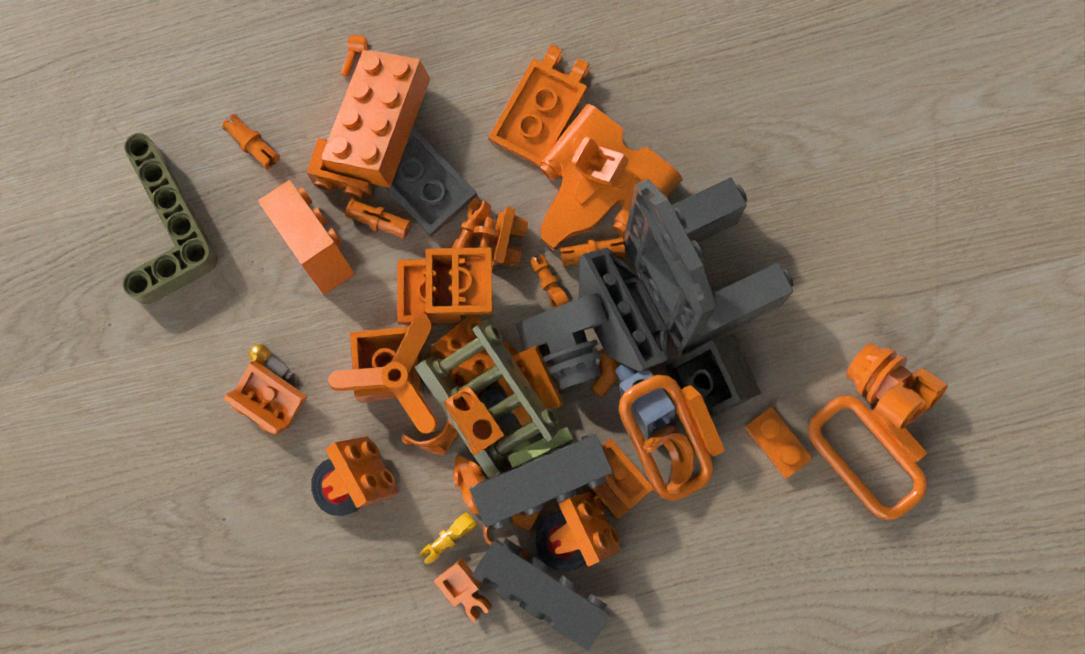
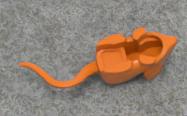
M458 454L455 456L454 485L459 488L462 498L471 513L479 515L480 513L469 488L486 480L484 471L475 462ZM484 525L483 538L490 547L493 543L489 536L491 525L486 528ZM524 550L520 552L523 556L528 557Z

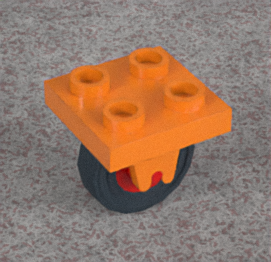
M368 436L334 442L325 450L330 459L323 461L315 469L311 479V491L315 502L321 510L335 516H345L357 512L361 507L388 500L399 493L392 473L385 468L379 457L378 447Z
M592 491L571 497L559 503L561 511L548 515L541 521L536 531L535 544L538 554L545 564L555 570L570 571L580 568L585 563L589 567L621 552L619 535L612 526H609L604 515V504Z

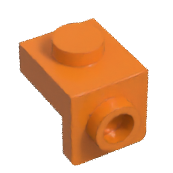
M585 136L580 146L575 150L571 164L584 178L614 188L629 160L624 154L600 147L591 137Z

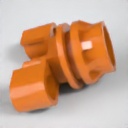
M869 343L854 358L846 372V377L854 382L856 390L860 395H867L866 400L870 404L878 402L875 408L877 413L901 430L931 409L943 396L948 385L925 368H921L914 373L910 372L905 368L907 363L906 357L903 355L897 356V353L891 348L883 349L874 343Z

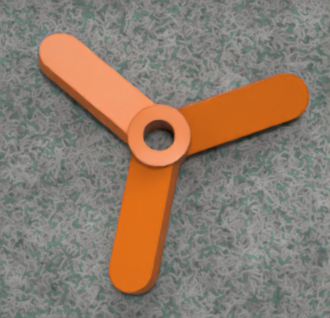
M419 316L412 320L391 363L384 367L338 370L331 373L328 378L331 389L334 391L388 388L393 391L420 432H433L437 427V419L410 380L409 375L431 331L432 325L430 320L424 316ZM393 372H400L401 378L398 381H390V375Z

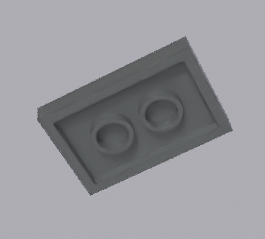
M413 127L391 188H384L432 237L478 195L466 180Z

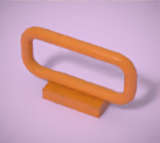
M664 375L650 377L625 391L619 402L620 418L657 495L665 500L676 501L706 486L712 478L714 470L710 454L714 457L724 452L725 449L702 395L691 385L681 389L674 379ZM659 388L665 389L668 392L701 467L699 474L687 481L682 491L678 494H670L667 491V485L652 453L644 451L643 446L646 440L632 411L634 401Z
M848 395L838 396L827 403L811 418L808 426L809 439L813 446L875 516L885 520H894L905 515L926 494L928 487L927 479L916 462L928 453L905 427L900 430L875 411L876 406L869 410L863 402L855 397ZM851 409L912 478L914 482L912 491L894 506L886 507L882 505L821 433L823 424L840 410Z

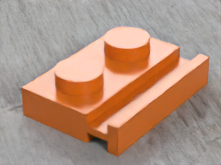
M610 438L602 445V449L613 473L606 475L607 482L591 488V490L599 497L614 518L618 520L654 488Z

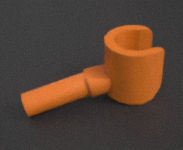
M351 35L348 38V53L340 73L341 75L348 77L356 53H362L363 50H367L368 40L364 35Z

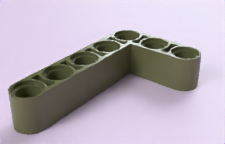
M135 133L127 138L124 145L125 153L175 245L169 251L131 270L123 279L122 286L127 295L141 304H151L211 272L217 264V256L161 150L147 135ZM148 147L147 153L138 156L141 149ZM162 173V177L158 181L152 182L154 175ZM176 198L175 205L165 209L167 202L170 199ZM191 224L188 233L179 235V231L184 225ZM205 251V256L202 260L193 262V257L197 252ZM171 266H176L174 275L165 278L166 270ZM143 281H147L146 289L141 293H137L138 285Z

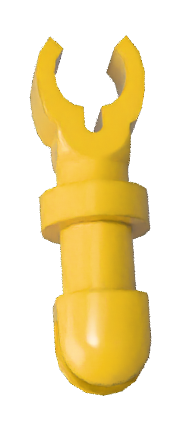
M465 512L454 521L450 529L447 531L443 529L439 533L440 537L432 544L429 543L420 551V558L427 556L431 552L424 560L425 564H431L440 557V554L446 548L450 547L452 549L456 545L455 541L467 535L478 524L471 515Z

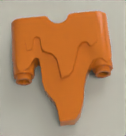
M590 104L583 108L541 162L543 165L540 167V171L548 179L554 181L556 178H563L561 187L541 225V241L553 252L569 238L589 232L597 227L619 205L623 207L615 217V224L612 227L619 235L624 237L636 184L649 179L668 198L683 181V177L673 166L648 147L638 150L627 148L622 141L623 128ZM585 136L591 137L600 147L624 154L629 160L614 188L584 178L571 164L575 150L580 146Z

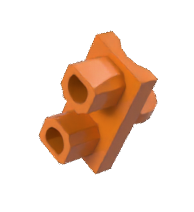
M508 206L505 207L504 212L497 213L496 222L495 219L486 217L484 226H476L473 232L474 236L481 239L479 248L489 247V245L492 248L493 269L500 265L515 267L520 263L521 249L508 245L510 236L519 239L525 236L528 221L516 216V209Z

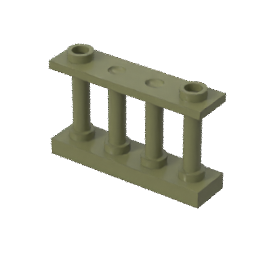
M486 319L472 329L477 338L445 359L438 358L434 353L414 368L466 445L468 442L448 413L444 401L466 386L471 388L476 394L504 376L514 394L488 409L489 413L496 421L518 406L523 405L533 421L500 442H494L474 456L489 478L499 472L507 463L505 453L540 432L548 442L555 437L560 428L558 427L559 422L554 412L550 408L546 409L502 343L503 337L499 329L493 324L490 325ZM483 349H486L496 366L463 387L457 386L450 376V371Z

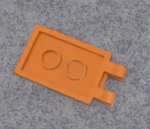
M553 44L548 48L542 62L532 59L488 136L490 142L539 168L543 165L541 162L549 150L562 136L587 92V86L582 84L590 70L588 68L589 63L580 58L575 62L569 75L557 69L556 67L559 65L563 55L561 54L562 49Z

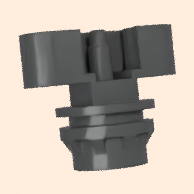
M598 293L581 297L515 324L524 350L533 346L540 348L548 345L551 354L543 357L544 363L552 361L553 366L549 367L548 370L550 375L559 382L561 390L602 376L599 369L600 351L593 352L592 349L599 345L598 341H588L584 332L608 322Z

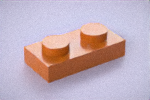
M772 407L744 427L784 479L790 477L813 459Z

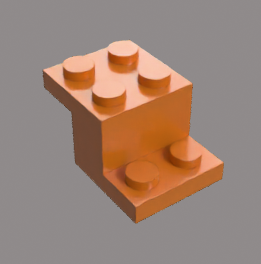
M491 247L426 249V259L397 260V322L399 325H410L412 320L419 316L427 317L431 324H457L463 321V315L493 314Z

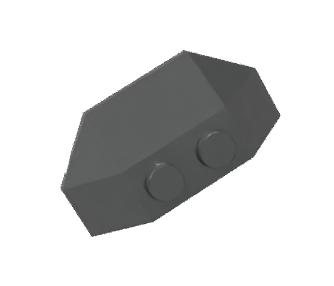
M608 248L583 254L580 257L578 299L595 293L599 294L608 322L593 327L608 357L639 372L666 362L667 328L639 275L622 260L614 257L613 252Z

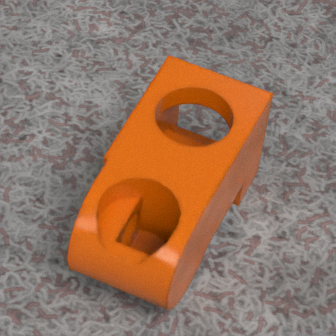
M468 386L444 401L448 413L468 442L467 445L474 456L504 436L483 402H480L476 394Z

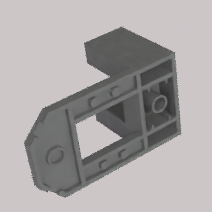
M732 177L673 205L670 204L666 196L649 179L636 184L634 187L623 244L680 355L781 307L793 293L792 287L794 283L792 277L786 269H781L778 262L717 292H714L708 283L702 264L704 255L698 242L738 224L747 206V196L741 185H736Z

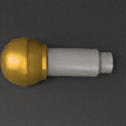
M255 344L249 349L248 358L251 362L257 361L287 381L294 374L286 365L272 356V353H270L265 344Z

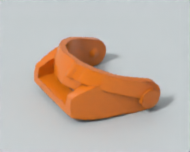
M448 418L443 431L434 439L418 442L404 434L400 438L402 439L401 442L409 447L413 444L430 453L444 456L459 433Z
M666 425L644 442L643 449L645 452L650 453L658 449L662 444L665 446L671 458L672 468L671 478L666 489L670 494H678L692 475L695 461L694 450L687 440V436L676 432L675 426Z

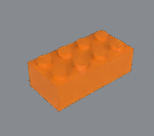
M369 50L362 51L321 160L331 173L391 188L430 81V77L420 59Z

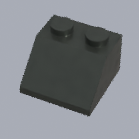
M735 335L711 340L666 366L670 377L678 383L681 389L691 385L702 395L711 417L762 394Z

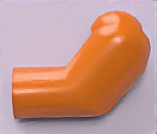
M604 349L598 350L601 354L599 369L602 376L596 380L590 390L603 399L618 379L615 370L618 368V362L608 357Z

